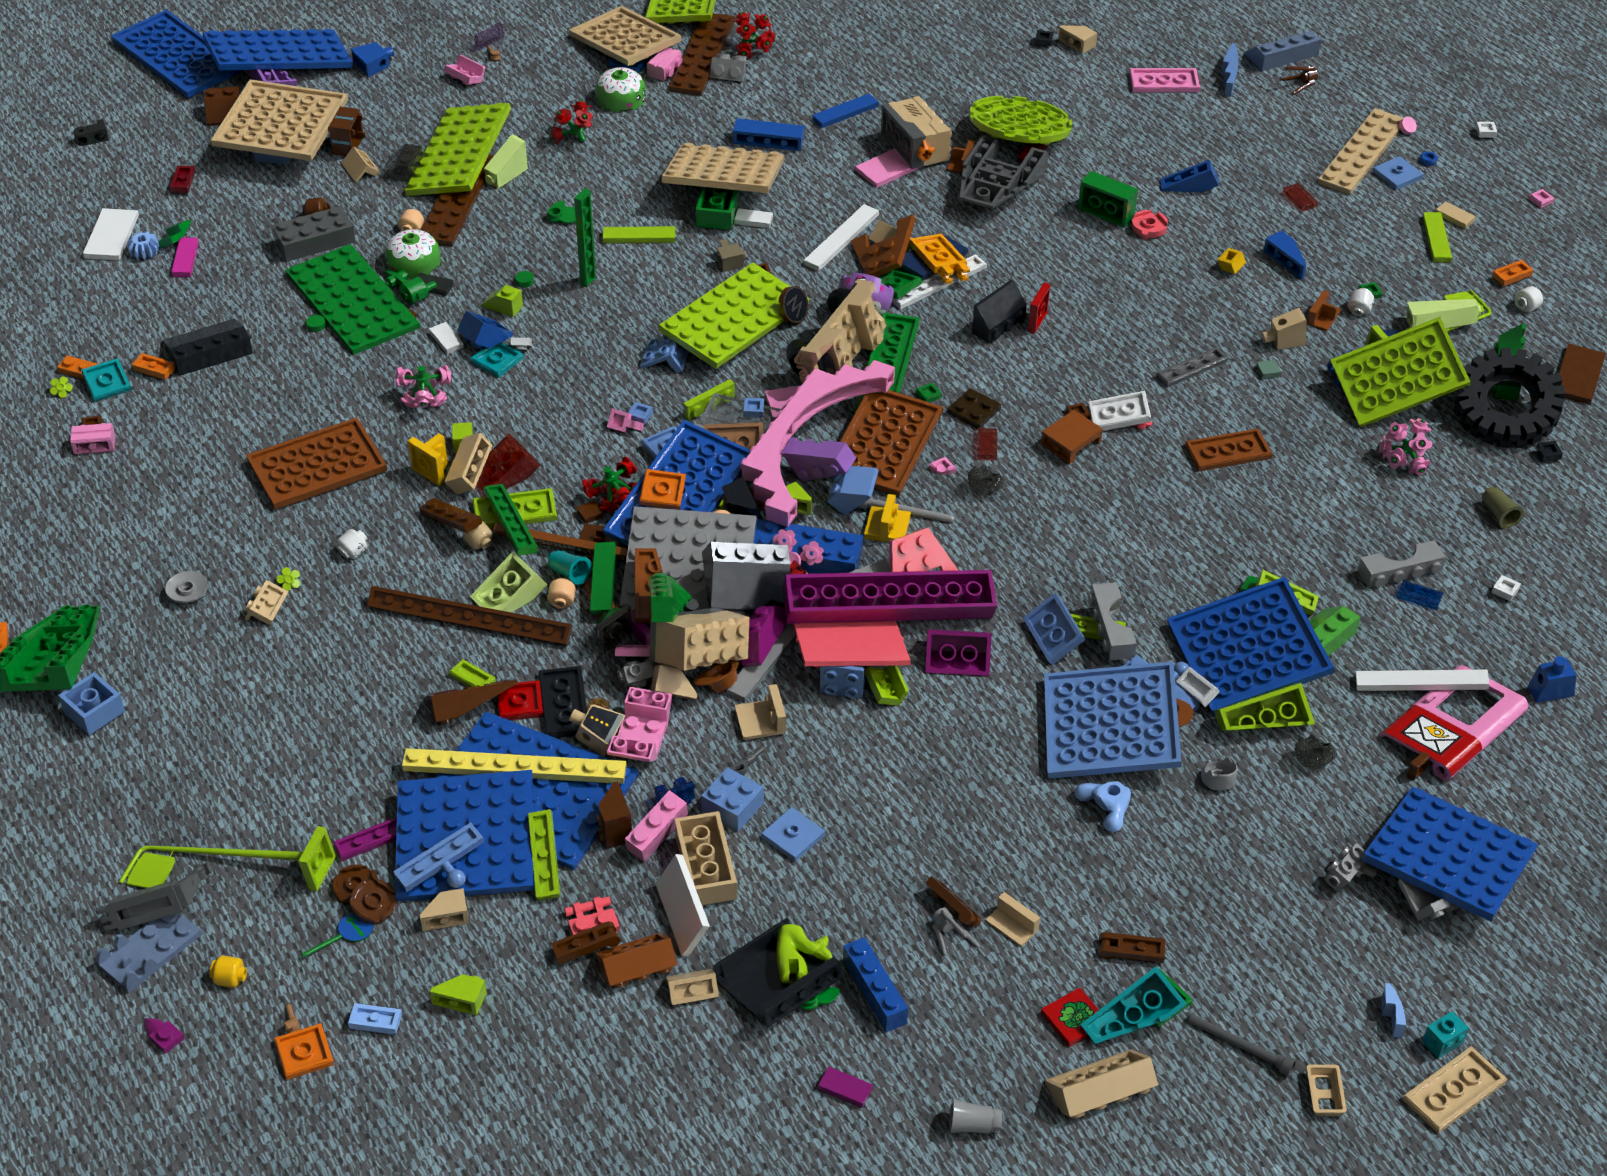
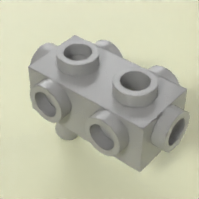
M649 658L645 659V662L638 664L637 661L628 662L622 670L617 671L619 682L623 683L624 688H645L647 683L652 682L655 666L662 665V663L651 661Z
M1355 843L1350 849L1346 846L1337 857L1340 860H1335L1328 867L1327 871L1330 873L1324 880L1339 892L1351 881L1354 875L1359 877L1363 873L1374 878L1377 870L1365 865V862L1362 861L1365 850Z

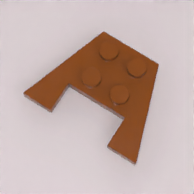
M913 214L897 220V235L869 246L867 234L851 240L865 274L878 277L902 266L916 220Z

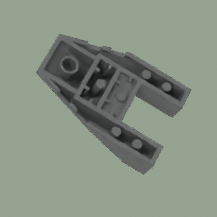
M983 134L963 163L960 200L990 209L1005 204L1041 179L1047 169L1048 152L1032 147L1021 165L1015 166L995 160L999 151V139Z

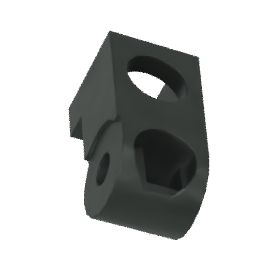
M96 120V124L75 128L73 133L77 145L86 146L109 141L104 120Z

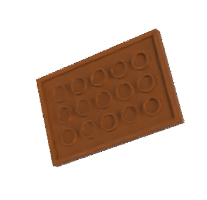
M890 390L886 393L875 392L865 394L840 441L846 443L856 456L851 466L878 469L874 488L900 496L943 413V407Z
M357 417L246 455L251 469L275 510L387 471L385 461Z

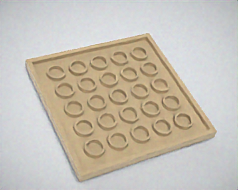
M250 79L212 137L211 144L221 148L312 161L328 135L329 125L339 107H344L348 101V94Z
M684 143V145L680 146L663 173L662 183L768 193L784 162V155L776 151L763 153L762 150L745 151L744 148L733 150L725 146L713 148L710 145L694 146L693 143Z

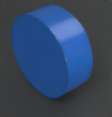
M1427 151L1420 155L1421 164L1425 166L1437 164L1438 156L1435 153Z

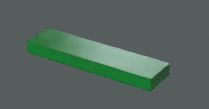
M615 542L595 543L590 604L591 615L612 614L616 559Z

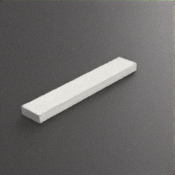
M865 204L862 205L804 259V265L820 271L879 215V210Z
M976 254L967 258V266L970 272L965 273V275L969 277L987 268V263ZM955 271L954 275L949 276L953 280L952 283L945 284L941 280L940 274L935 273L901 298H893L892 303L899 309H902L960 281V279L957 278Z
M1488 670L1356 671L1357 691L1489 690Z

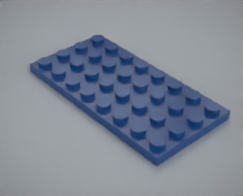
M164 10L111 35V39L115 44L187 98L244 71L218 70L203 40V36L168 10Z
M281 29L275 31L226 30L225 32L210 30L203 32V40L218 70L352 68L353 64L338 35L332 29H309L302 31L298 29L291 31Z
M683 420L648 469L686 474L680 510L714 512L722 501L721 496L724 495L721 487L738 479L742 473V469H740L741 462L750 454V449ZM645 473L603 529V535L626 546L629 544L634 506L659 508L640 505Z

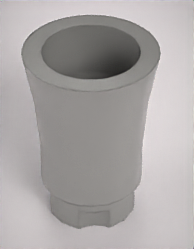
M952 1098L949 1114V1133H1000L1002 1109H992V1106L972 1104Z

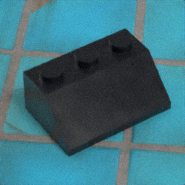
M1013 280L1008 281L974 305L972 334L987 343L992 342L994 339L997 340L1004 332L1010 331L1014 325L1024 321L1026 318L1027 303Z

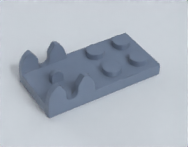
M180 912L152 920L129 938L122 934L116 935L114 940L115 947L111 952L105 948H100L96 955L97 966L129 994L199 938L202 932Z

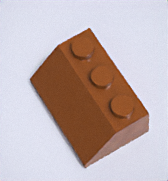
M661 932L623 943L616 947L594 952L606 984L609 986L613 985V988L622 987L627 984L626 981L636 979V981L647 979L650 977L649 974L657 971L658 974L670 972L672 970L671 967L677 966L671 938Z

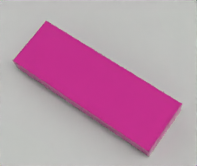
M198 237L179 239L171 272L172 277H191L199 244Z

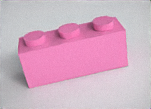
M669 790L625 838L627 850L645 862L675 830L674 819L688 815L687 803Z

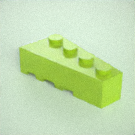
M1302 683L1293 684L1214 710L1221 731L1315 724Z

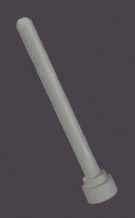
M871 497L861 504L859 508L865 510L867 508L871 509V506L884 508L886 501L876 500ZM899 504L898 510L909 511L914 516L952 523L955 520L953 515Z

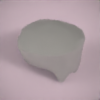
M1229 756L1225 757L1222 761L1207 763L1201 772L1202 782L1212 790L1232 789L1236 784L1237 765L1230 760Z

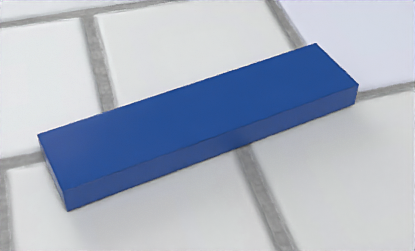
M869 93L813 114L812 120L821 128L879 107V102Z

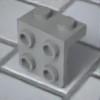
M717 54L716 57H712L710 78L744 82L746 64H750V60H747L746 56L737 55L730 58V54Z
M1400 878L1398 879V884L1418 921L1431 917L1433 920L1444 915V910H1447L1449 913L1460 908L1444 898L1442 899Z

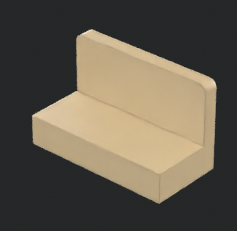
M352 147L342 161V165L355 182H358L365 172L373 176H377L380 172L367 153L355 147Z
M1003 892L998 897L997 909L986 918V922L1017 945L1023 946L1039 931L1040 917Z
M712 969L666 977L672 1005L719 997L716 974Z

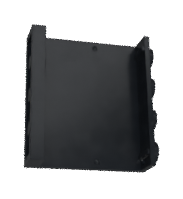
M788 918L775 924L713 965L717 984L767 1028L842 978L840 961L834 956L824 961L814 955L797 950L806 962L808 974L797 980L796 974H790L789 983H782L778 970L776 950L778 932L783 925L790 924Z

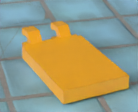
M942 234L910 239L909 246L934 273L940 274L941 280L945 284L952 283L953 280L949 276L954 275L955 271L957 278L961 281L968 280L969 277L965 275V273L970 272L967 266L968 261Z

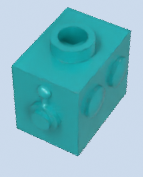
M1451 1011L1427 1026L1422 1042L1439 1059L1464 1044L1469 1027Z

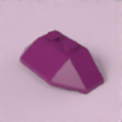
M761 606L749 616L748 659L739 660L743 667L762 665L786 626L785 607Z

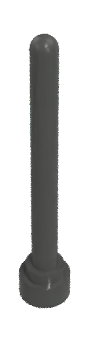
M1193 1014L1187 1017L1188 1023L1275 1065L1282 1075L1289 1077L1295 1068L1297 1060L1288 1055L1286 1057L1283 1055L1279 1057Z

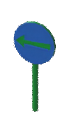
M353 913L346 915L338 924L339 935L302 953L301 956L304 958L341 938L350 942L363 941L371 935L373 924L359 920Z

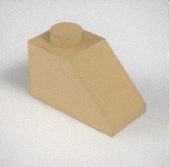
M1062 25L1059 27L1058 40L1083 54L1096 46L1097 32L1086 26Z
M664 663L655 666L651 685L652 691L670 693L674 697L689 700L697 699L698 694L680 669Z
M463 888L440 892L420 914L422 931L469 924Z

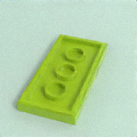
M552 488L509 493L525 524L557 520ZM486 497L472 498L474 514L480 516L481 520L490 529L494 528L495 523L500 524Z

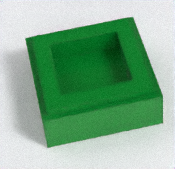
M1376 282L1358 285V289L1365 288L1371 291L1374 299L1382 298L1383 296Z
M933 383L916 388V394L923 401L930 403L942 398V393Z

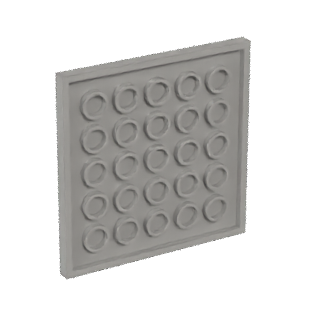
M634 506L618 620H623L622 610L627 607L631 608L635 613V548H656L663 573H666V576H671L693 596L706 588L702 551L710 542L754 544L756 516ZM730 611L745 616V611Z

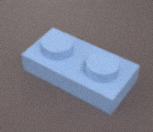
M354 1003L348 1026L349 1029L396 1035L402 1011L401 1009Z

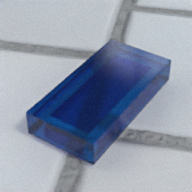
M1403 580L1397 594L1399 599L1434 610L1438 609L1443 596V592Z

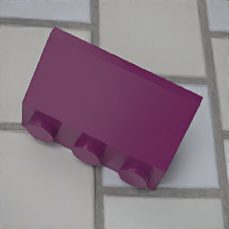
M927 629L925 673L989 676L992 633Z

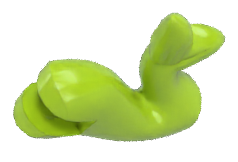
M785 924L780 928L776 955L779 975L783 984L789 983L790 974H796L797 980L808 974L806 962L797 950L814 955L824 961L832 958L831 952L827 949L829 943L828 936L825 935L813 942L806 937L801 926Z

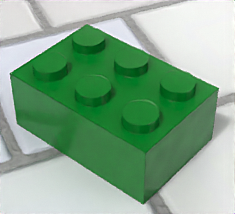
M1090 171L1080 183L1078 209L1125 228L1134 218L1138 189Z
M702 187L696 207V227L732 230L741 198V190Z

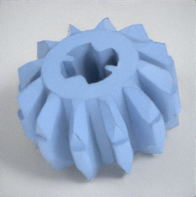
M141 231L139 234L134 233V236L129 237L127 249L132 258L136 257L137 260L143 258L145 260L146 257L152 259V255H157L159 243L154 234H150L149 231L146 233Z

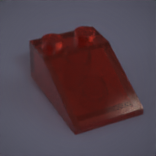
M508 433L490 451L476 485L483 492V487L503 484L505 489H508L528 479L541 465Z

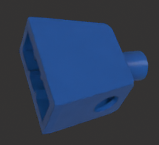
M376 42L351 49L352 61L367 77H370L390 66L389 58L394 56V50L391 46L383 49Z
M1557 656L1554 662L1538 666L1528 685V689L1536 703L1573 697L1575 695L1576 673L1566 658Z

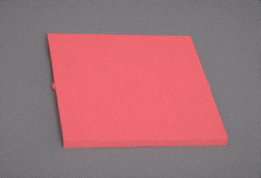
M896 621L793 624L796 642L799 645L805 666L910 665L911 660Z

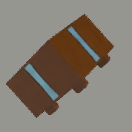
M340 106L329 125L334 155L347 156L352 147L358 148L362 139L366 137L365 132H363V115L360 113V109Z

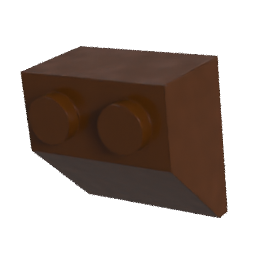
M229 86L226 88L204 90L207 126L221 125L240 95L239 87Z
M617 781L611 785L598 804L599 814L596 815L599 827L597 835L600 842L604 841L606 849L626 844L625 838L632 831L631 814Z

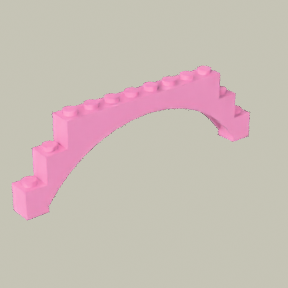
M874 360L864 371L844 364L835 375L818 369H814L810 375H807L803 385L797 388L796 394L788 400L786 407L780 410L776 420L770 423L766 433L761 435L759 442L751 448L750 454L742 460L740 465L742 477L753 482L754 499L765 503L764 510H766L767 520L788 527L797 515V500L793 499L788 492L780 470L781 452L792 435L804 422L828 406L863 394L886 393L894 383L895 367Z

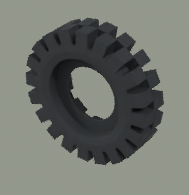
M1501 348L1500 355H1497L1495 349L1486 351L1484 358L1477 355L1471 360V365L1467 363L1464 367L1471 385L1455 391L1454 409L1456 416H1460L1459 422L1464 429L1470 427L1469 434L1475 438L1483 434V442L1492 445L1496 439L1499 440V447L1509 448L1510 442H1514L1516 448L1526 447L1527 440L1533 445L1541 441L1542 435L1547 437L1560 420L1565 401V388L1561 386V376L1559 373L1553 374L1554 367L1549 362L1541 365L1543 357L1534 353L1530 359L1526 358L1527 350L1517 349L1516 355L1511 354V348ZM1500 382H1515L1522 385L1529 392L1531 403L1523 413L1509 416L1508 414L1493 410L1488 403L1487 394L1494 385Z

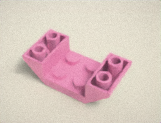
M630 687L624 702L625 717L618 735L612 736L607 755L646 762L656 760L668 725L672 694Z

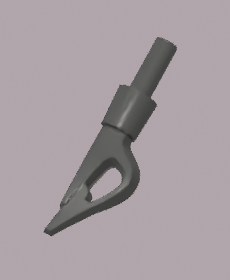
M761 746L755 752H750L730 769L745 775L748 771V765L756 761V757L764 752L765 748Z

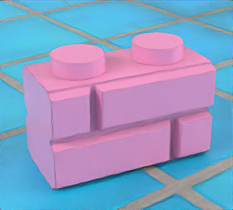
M669 47L661 50L647 63V75L661 81L672 77L674 71L683 63L681 51L672 50Z
M112 423L72 426L70 441L73 453L84 454L114 451L115 432Z

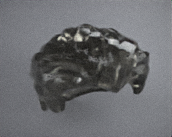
M982 465L980 468L974 466L968 473L969 486L976 494L988 496L1004 486V480L999 473L994 474L985 465Z
M1309 735L1305 739L1301 737L1295 744L1296 758L1300 764L1307 768H1323L1336 758V751L1333 745L1315 738L1314 735Z

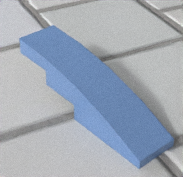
M1234 43L1230 46L1223 60L1221 74L1224 75L1223 85H1226L1224 95L1231 97L1235 88L1238 70V52Z

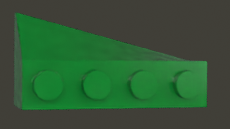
M1522 323L1499 335L1497 343L1494 342L1492 348L1495 349L1497 355H1500L1501 348H1511L1512 355H1516L1517 349H1523L1525 344V337L1523 335L1526 330V324ZM1500 382L1494 385L1491 391H1494V398L1518 401L1521 385L1515 382Z
M655 573L654 576H649L651 622H674L679 616V612L683 611V607H686L688 602L692 600V596L671 576H666V573Z

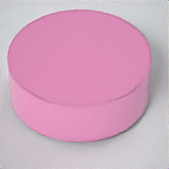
M1407 116L1399 122L1401 132L1406 135L1413 133L1417 128L1415 120Z

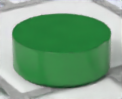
M529 271L517 273L515 276L517 286L522 288L532 286L534 284V275Z
M312 315L306 320L309 331L319 332L326 327L325 318L321 315Z

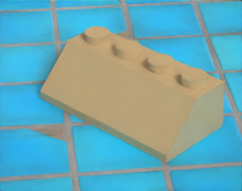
M1132 1049L1044 1080L1061 1113L1071 1118L1082 1117L1086 1111L1091 1109H1104L1108 1103L1113 1101H1126L1130 1095L1135 1093H1148L1151 1091L1150 1088L1158 1085L1151 1057Z

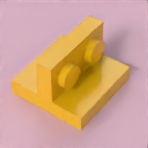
M438 433L425 444L415 437L408 440L411 469L436 485L441 486L445 482L444 469L448 465L444 436Z
M887 495L884 508L871 506L864 539L889 542L907 534L911 512L898 510L899 504H896V495Z

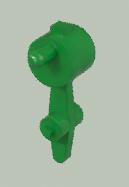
M390 269L384 271V274L387 276L385 284L390 288L399 286L402 299L409 305L427 298L428 291L437 287L435 281L425 285L424 281L418 276L408 280L407 276L409 274L403 270L397 273Z

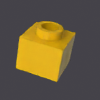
M1228 248L1217 259L1221 270L1236 274L1246 263L1243 252Z

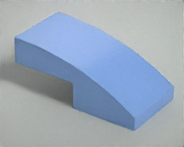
M1385 983L1381 996L1382 1016L1392 1017V1037L1402 1038L1406 1027L1404 1009L1391 984Z

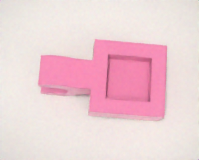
M612 408L607 427L622 432H627L628 427L642 431L644 423L631 420L632 414Z

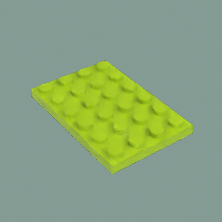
M1441 317L1330 359L1359 427L1366 426L1471 385Z

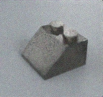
M404 144L389 157L379 176L380 179L409 183L420 164V160L423 158L422 146Z

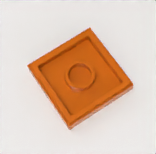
M646 469L640 505L680 510L686 474Z
M321 1023L274 1038L286 1080L334 1065Z

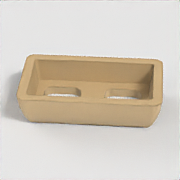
M1307 1065V1076L1314 1115H1344L1347 1109L1340 1067L1338 1065ZM1328 1078L1331 1081L1332 1088L1329 1090L1317 1089L1315 1079ZM1318 1100H1333L1335 1109H1320Z

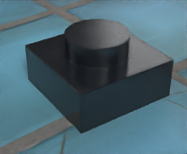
M1037 30L1035 45L1051 47L1054 32Z
M1556 441L1537 443L1535 449L1542 462L1562 459L1563 453Z

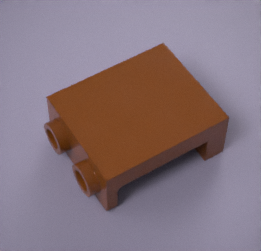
M1072 410L1042 431L1041 445L1068 464H1071L1075 461L1076 453L1092 441L1098 444L1101 443L1103 429L1084 415Z

